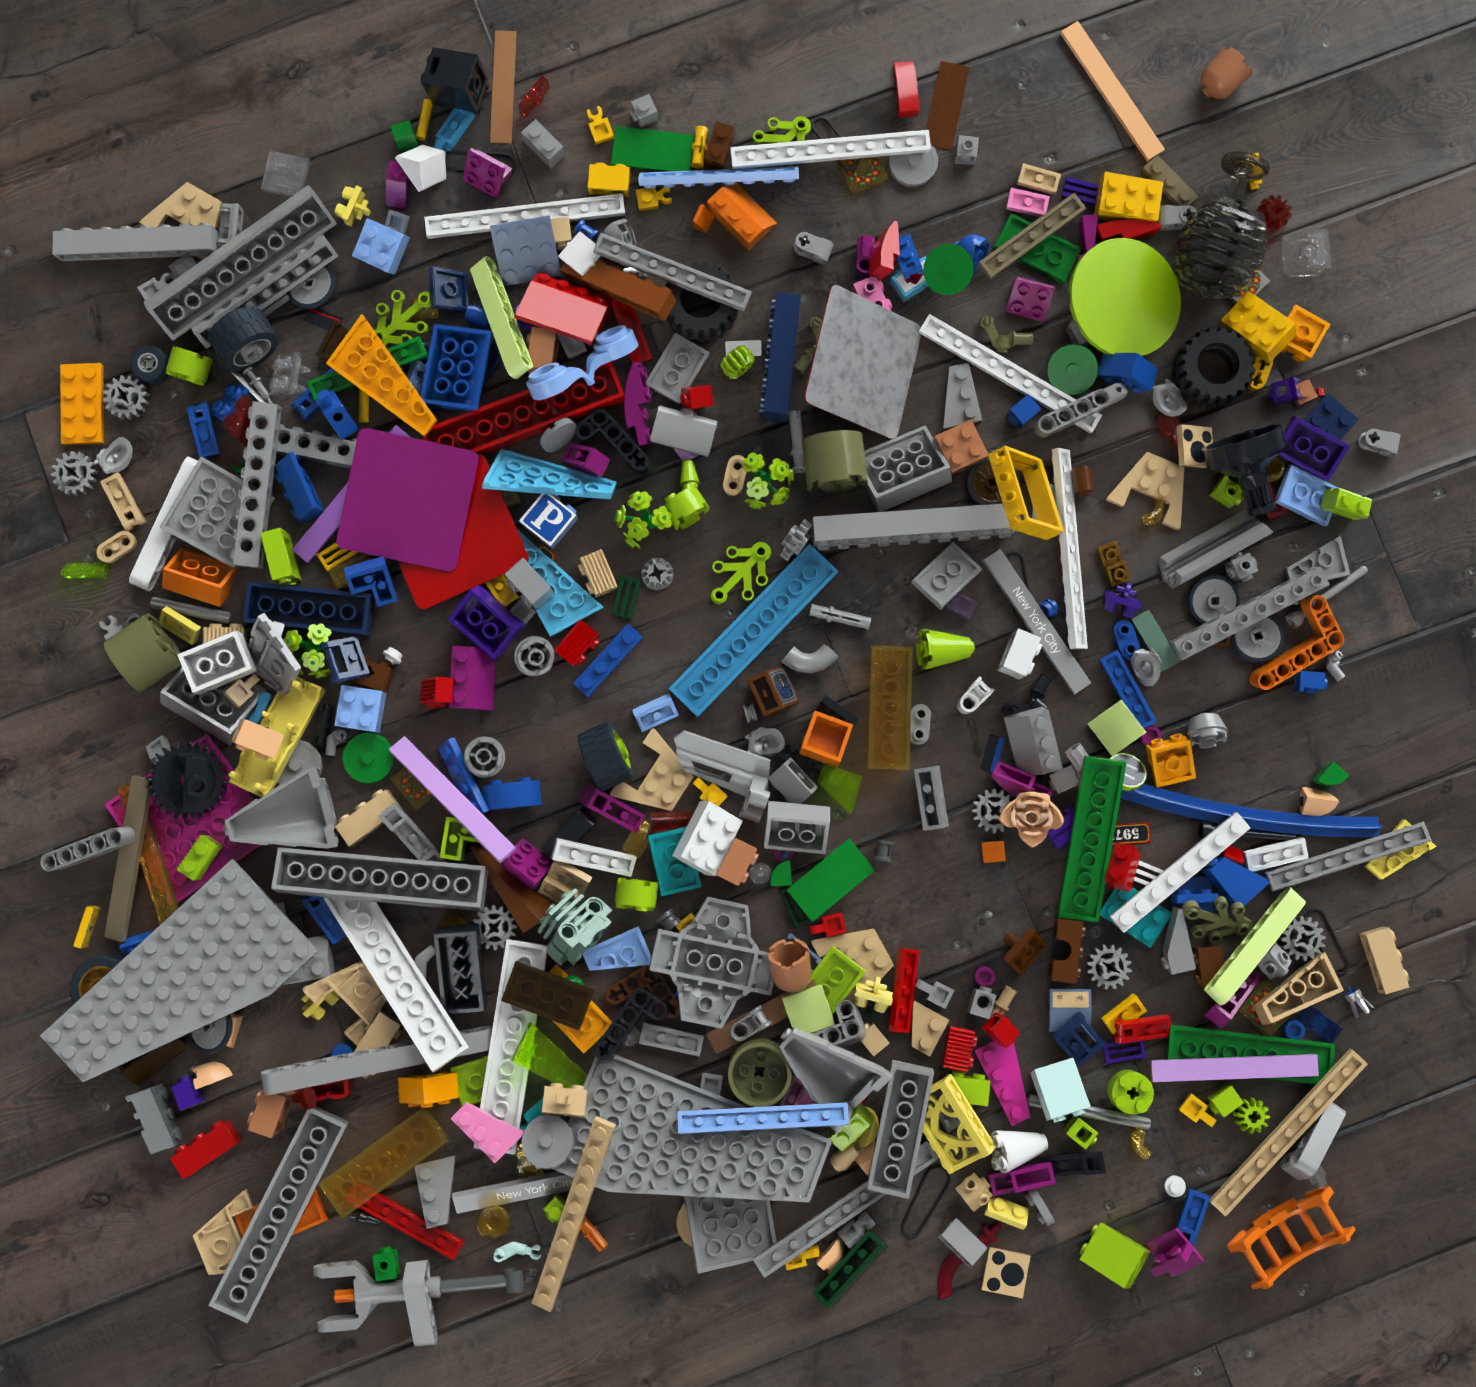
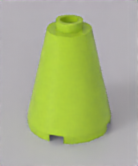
M921 629L917 634V637H920V643H916V657L918 664L923 665L922 670L969 658L975 650L974 642L969 637L929 629Z

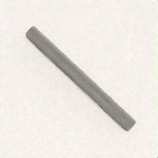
M1030 1094L1028 1104L1042 1108L1038 1095ZM1092 1106L1084 1109L1085 1114L1079 1115L1146 1130L1150 1128L1151 1120L1146 1117Z

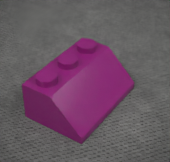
M452 646L451 678H454L453 703H449V708L493 711L496 659H493L481 648Z

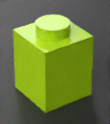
M1227 1083L1206 1097L1210 1102L1208 1104L1210 1110L1215 1115L1218 1114L1222 1117H1226L1244 1103L1235 1089Z

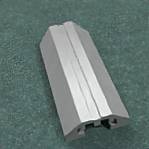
M1247 509L1162 555L1159 561L1162 579L1174 589L1272 534L1273 531L1263 522L1261 523L1256 519L1255 516H1249Z

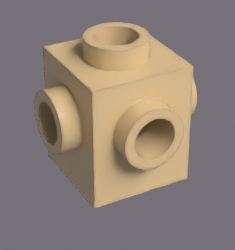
M975 1173L966 1177L955 1188L974 1212L980 1206L985 1205L993 1196L988 1190L991 1187L984 1177L979 1179Z

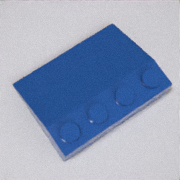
M434 324L420 394L429 409L439 411H478L493 334L492 331Z

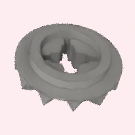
M652 558L644 564L641 570L644 584L653 590L665 589L670 585L674 576L672 566L662 558ZM654 566L659 571H665L660 575V582L656 576H650L654 573Z

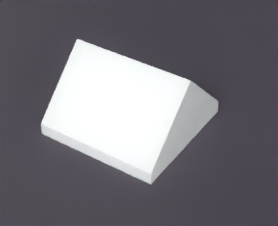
M421 145L395 157L418 192L446 179L445 151Z

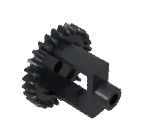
M187 740L185 747L182 741H178V748L171 743L170 751L163 747L164 755L161 756L156 753L155 756L158 762L151 760L150 763L154 768H147L146 770L152 774V776L145 777V780L152 782L145 786L146 789L153 790L148 794V797H156L152 803L154 805L161 803L158 810L163 811L166 809L165 814L167 816L174 811L173 817L175 819H178L180 814H182L183 820L187 819L188 814H190L192 819H195L197 812L203 817L205 809L208 812H212L210 804L218 806L215 799L223 800L224 798L219 792L227 791V789L221 786V784L228 783V780L222 779L228 772L221 771L226 766L225 763H218L221 756L213 757L216 751L212 749L207 752V745L200 749V742L197 741L193 747L190 740ZM184 775V783L182 784L181 777Z

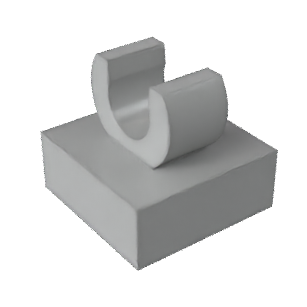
M949 1105L948 1110L953 1112L954 1110L952 1109L951 1105ZM941 1111L939 1120L947 1133L960 1125L961 1122L958 1117H949Z

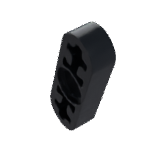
M785 741L784 747L789 745L790 752L794 754L795 750L800 751V748L793 743ZM782 750L777 753L778 757L785 762L792 757L787 753L782 755ZM798 753L793 760L796 762L797 758L803 755ZM806 757L808 765L801 769L805 772L810 768L812 762L816 765L813 768L817 771L822 769L824 778L819 777L815 779L816 774L813 771L806 774L813 782L823 783L828 778L827 768L818 761Z

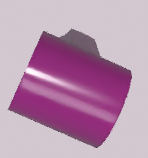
M866 235L857 238L855 274L863 280L871 276L869 275V269L862 270L860 266L867 265L869 267L871 253L875 244V238Z

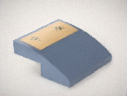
M1091 989L1048 990V1032H1057L1077 1012H1081L1085 1016V1021L1091 1026ZM1080 1026L1075 1029L1076 1032H1084Z

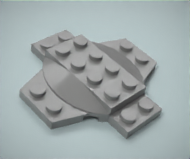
M707 896L690 925L678 933L662 929L657 930L649 970L669 974L677 986L680 1020L722 1029L738 999L743 996L745 997L750 992L771 996L774 982L768 960L770 952L759 950L757 944L751 938L748 905Z

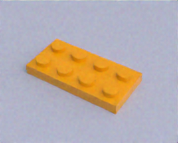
M60 364L61 444H104L103 364Z
M558 964L549 971V973L562 978L568 976ZM592 1000L580 1030L553 1021L583 1053L593 1046L612 1024V1021Z

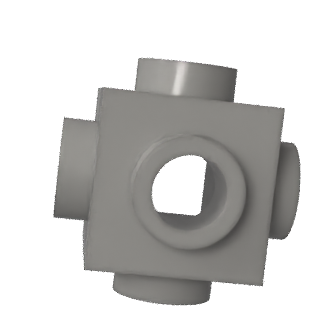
M1242 552L1230 557L1232 561L1225 564L1226 572L1233 583L1240 579L1242 583L1254 578L1252 574L1258 571L1257 561L1251 556L1250 552L1245 555Z
M1275 942L1257 965L1271 980L1277 976L1281 978L1286 975L1292 960Z

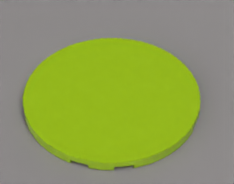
M1129 238L1109 239L1088 250L1073 270L1069 283L1070 311L1073 320L1076 321L1081 330L1080 333L1099 351L1107 355L1138 353L1141 356H1145L1160 348L1174 332L1181 310L1179 285L1168 262L1149 245Z

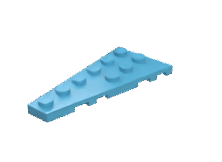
M501 448L483 481L482 489L611 499L617 482Z
M517 529L529 556L528 563L555 593L536 610L550 637L575 625L580 619L584 620L604 609L586 590Z

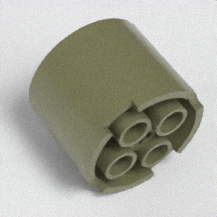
M852 430L830 431L811 435L802 440L806 483L809 492H817V489L826 491V493L856 489L859 483H862V485L868 484L863 434L861 432Z
M148 613L103 643L114 666L125 680L139 692L145 691L181 666L177 655L181 652L177 645L163 629H160L162 625Z
M750 1038L740 1043L733 1050L728 1062V1080L733 1093L743 1103L754 1107L773 1105L783 1098L790 1087L792 1078L791 1067L776 1042L765 1038ZM756 1066L759 1068L764 1067L762 1075L759 1073L754 1074Z

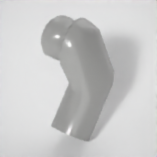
M1339 650L1328 654L1326 669L1337 682L1345 677V674L1338 667L1339 661L1343 658Z
M337 729L327 736L325 755H336V746L347 738L345 730Z

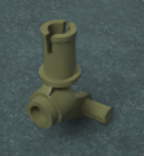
M983 316L979 320V326L984 328L994 349H996V353H1008V349L1015 345L1033 344V333H1016L1011 331L1007 335H999L993 324V317Z
M813 317L809 321V326L812 328L817 341L822 320L818 317ZM817 342L812 348L804 349V354L793 366L801 374H804L805 370L812 363Z

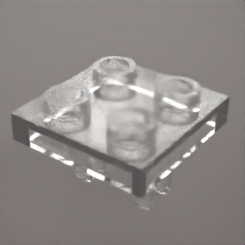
M269 151L261 185L262 191L288 197L298 193L305 187L310 166L309 158Z
M294 351L277 356L273 363L274 374L269 385L271 389L270 395L280 397L295 392L302 393L307 390L306 387L297 384L299 372H310V368L301 365L302 353Z

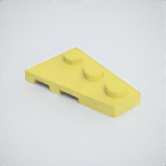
M1405 819L1401 820L1393 831L1411 826V824ZM1430 841L1368 861L1364 867L1378 879H1384L1402 868L1405 864L1417 859L1423 853L1437 846Z

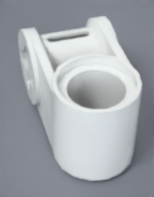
M979 676L958 700L957 709L962 714H970L994 692V689L989 688ZM964 699L971 701V709H966L963 706Z

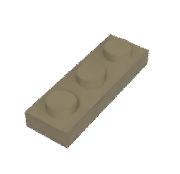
M1158 155L1141 170L1150 180L1163 182L1162 192L1176 206H1190L1199 197Z

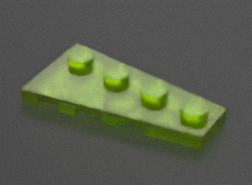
M529 1022L510 1061L552 1083L563 1084V1088H571V1085L583 1086L588 1074L574 1061H571L533 1023Z

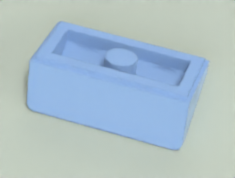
M670 694L661 696L632 710L642 732L679 716Z

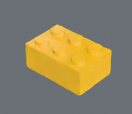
M1104 172L1098 181L1099 186L1094 214H1098V219L1106 221L1122 219L1158 221L1163 182Z
M1250 291L1221 319V325L1227 329L1226 332L1229 333L1231 330L1237 332L1236 336L1239 339L1243 337L1246 340L1244 342L1246 347L1250 346L1252 352L1268 364L1297 335L1295 322Z

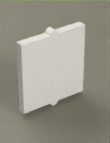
M580 231L571 242H567V246L558 255L562 261L582 277L592 266H595V262L600 258L599 255L593 253L596 244Z

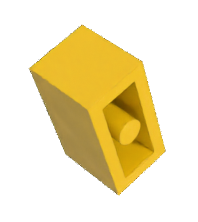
M604 163L590 164L588 179L589 195L604 196L623 193V197L629 198L630 167H626L623 164H616L614 166H608Z

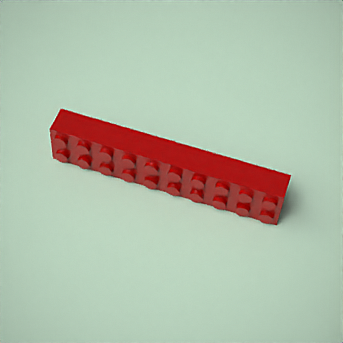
M610 361L595 370V383L588 386L587 382L580 377L564 391L542 400H534L528 389L480 407L478 411H470L435 424L427 436L422 435V438L429 442L471 450L484 456L542 434L547 428L552 429L555 426L554 423L562 418H570L572 421H576L588 416L596 409L605 410L625 402V395ZM587 367L583 368L582 370L587 374Z

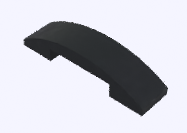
M1102 1151L1040 1156L1021 1165L1051 1162L1054 1177L1106 1174Z

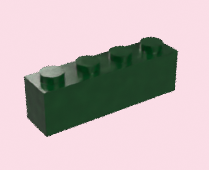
M868 1230L812 1294L826 1309H833L889 1245L875 1231Z

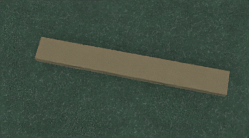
M137 775L131 778L123 827L129 826L134 830L135 840L130 845L119 848L104 935L106 938L119 942H124L127 938L151 799L148 797V794L152 792V790L145 788V786L152 782L145 780V777Z

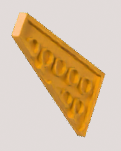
M361 314L326 364L426 437L437 422V419L367 319Z

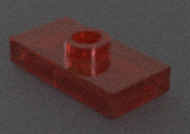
M543 75L518 105L520 114L527 118L535 106H539L542 103L545 93L550 88L548 79Z
M692 810L651 812V832L658 833L686 827L692 818Z

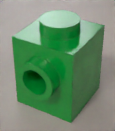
M391 1246L378 1248V1251L373 1255L376 1281L398 1278L401 1274L398 1249H391Z

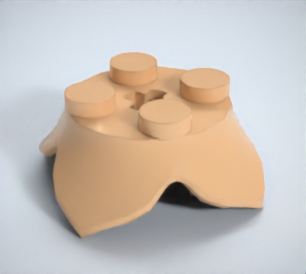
M1037 792L1019 793L1015 800L1004 807L999 818L1005 826L1009 828L1016 827L1022 841L1032 848L1044 841L1049 829L1056 830L1064 823L1060 810L1050 801V796Z

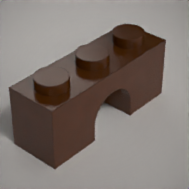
M1054 918L1052 938L1066 943L1067 954L1059 960L1050 959L1048 980L1076 984L1077 979H1080L1081 968L1078 967L1079 959H1082L1083 947L1080 945L1081 938L1085 936V926H1083L1082 921Z

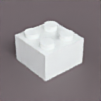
M1019 628L1015 630L1009 638L997 671L1018 680L1028 674L1030 675L1034 667L1032 660L1035 655L1039 654L1042 644L1039 643L1041 637Z

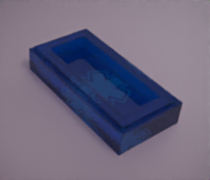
M1312 1005L1303 1009L1296 1018V1020L1300 1021L1326 1043H1333L1343 1030L1342 1027Z

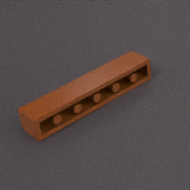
M600 258L595 262V266H592L583 277L565 262L560 269L568 280L598 293L605 294L609 298L662 321L667 319L677 301L672 295V290L668 287L656 286L653 281L649 279L642 280L633 272H623L620 267L616 265L609 266Z

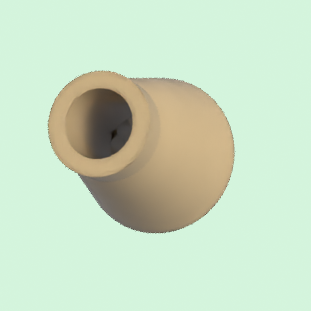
M852 1143L845 1151L839 1150L834 1152L830 1162L838 1172L846 1171L861 1153V1149L856 1143Z

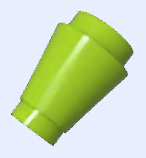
M683 461L680 486L683 488L692 483L698 489L700 482L694 461Z

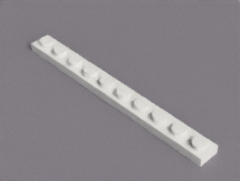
M929 130L739 146L731 147L730 151L733 170L930 152L931 145Z
M623 193L424 218L426 236L428 239L490 232V225L550 215L551 219L569 217L570 222L625 216Z
M931 314L928 315L918 332L1025 396L1029 394L1035 402L1051 411L1076 400ZM1078 405L1077 410L1080 413H1085V408ZM1096 413L1075 423V425L1091 434L1102 415ZM1059 414V416H1061V417H1063L1064 419L1068 420L1067 417H1066V415H1064V414Z
M1055 448L1052 449L1053 481L1056 491L1055 502L1064 532L1059 534V543L1061 547L1060 560L1063 570L1062 581L1065 592L1064 602L1067 614L1068 643L1070 649L1082 650L1088 649L1071 474L1070 450Z

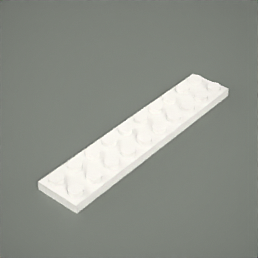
M324 897L323 899L431 1071L435 1072L469 1049L378 903Z
M507 939L480 1109L520 1129L538 1015L505 1003L501 999L515 961L518 960L545 971L547 945ZM518 1141L506 1152L507 1154H516ZM474 1143V1148L480 1149V1148Z

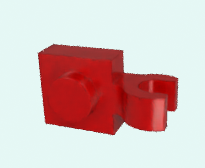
M842 912L821 917L822 924L808 927L810 935L825 932L826 937H831L847 932Z

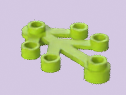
M804 116L796 117L792 122L779 121L777 118L771 117L767 123L770 131L778 129L790 131L786 135L764 134L763 131L757 130L753 134V141L756 144L791 142L796 136L797 141H805V135L811 130V123ZM775 122L777 126L772 127L770 123ZM803 123L805 127L799 128L798 124ZM761 135L762 139L758 140L755 138V136Z
M394 290L391 294V298L394 301L392 321L387 327L386 318L390 312L389 306L385 303H379L376 306V312L379 316L377 329L374 331L377 335H382L381 341L385 346L389 343H403L407 337L409 340L413 339L408 334H403L401 337L393 336L392 334L396 330L413 331L422 335L428 332L429 327L425 322L408 323L407 321L422 308L431 309L429 292L424 291L420 293L418 301L401 314L405 295L399 290ZM400 293V299L396 300V295ZM427 296L428 300L423 303V297ZM385 306V311L381 313L380 309ZM420 325H424L422 331H419Z
M764 542L755 543L752 548L737 549L735 546L727 548L726 555L730 559H735L737 556L750 557L745 563H723L722 561H715L713 563L712 569L717 574L723 571H737L721 588H715L712 591L711 599L715 604L721 605L725 603L727 593L742 577L744 583L742 598L745 601H751L754 597L751 568L756 563L758 566L756 584L760 587L767 584L768 577L766 576L765 561L770 558L771 549ZM762 548L764 549L765 553L763 555H759L757 553V550ZM734 549L736 555H729V550ZM721 564L722 569L719 571L716 570L715 565ZM764 577L766 579L765 583H759L758 578ZM746 591L752 593V596L750 598H746L744 596V593ZM717 592L723 594L721 599L716 598L715 594Z

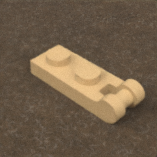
M119 472L100 481L126 531L129 532L133 530L134 526L146 523L144 516L140 512ZM133 513L134 517L128 520L126 515Z

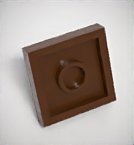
M1031 927L1025 931L1020 939L1013 933L1008 932L1004 936L1003 941L1011 949L1003 959L1015 972L1022 976L1047 944Z

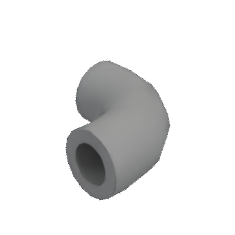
M825 644L816 652L810 654L803 653L794 646L781 662L796 672L812 674L825 670L837 660L838 655Z

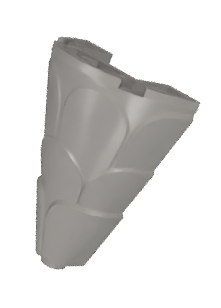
M314 766L305 769L283 785L277 786L259 800L255 799L233 814L223 824L225 835L229 836L230 841L259 845L276 844L326 849L337 847L338 832L334 833V828L337 825L336 815L325 777L320 778L319 774H322L320 768Z
M795 1027L792 1029L787 1028L780 1037L783 1040L779 1048L796 1077L800 1078L812 1101L815 1104L848 1103L849 1121L853 1110L873 1090L878 1092L891 1079L892 1074L882 1066L857 1056L851 1051L830 1044L828 1040ZM844 1126L829 1127L838 1133Z

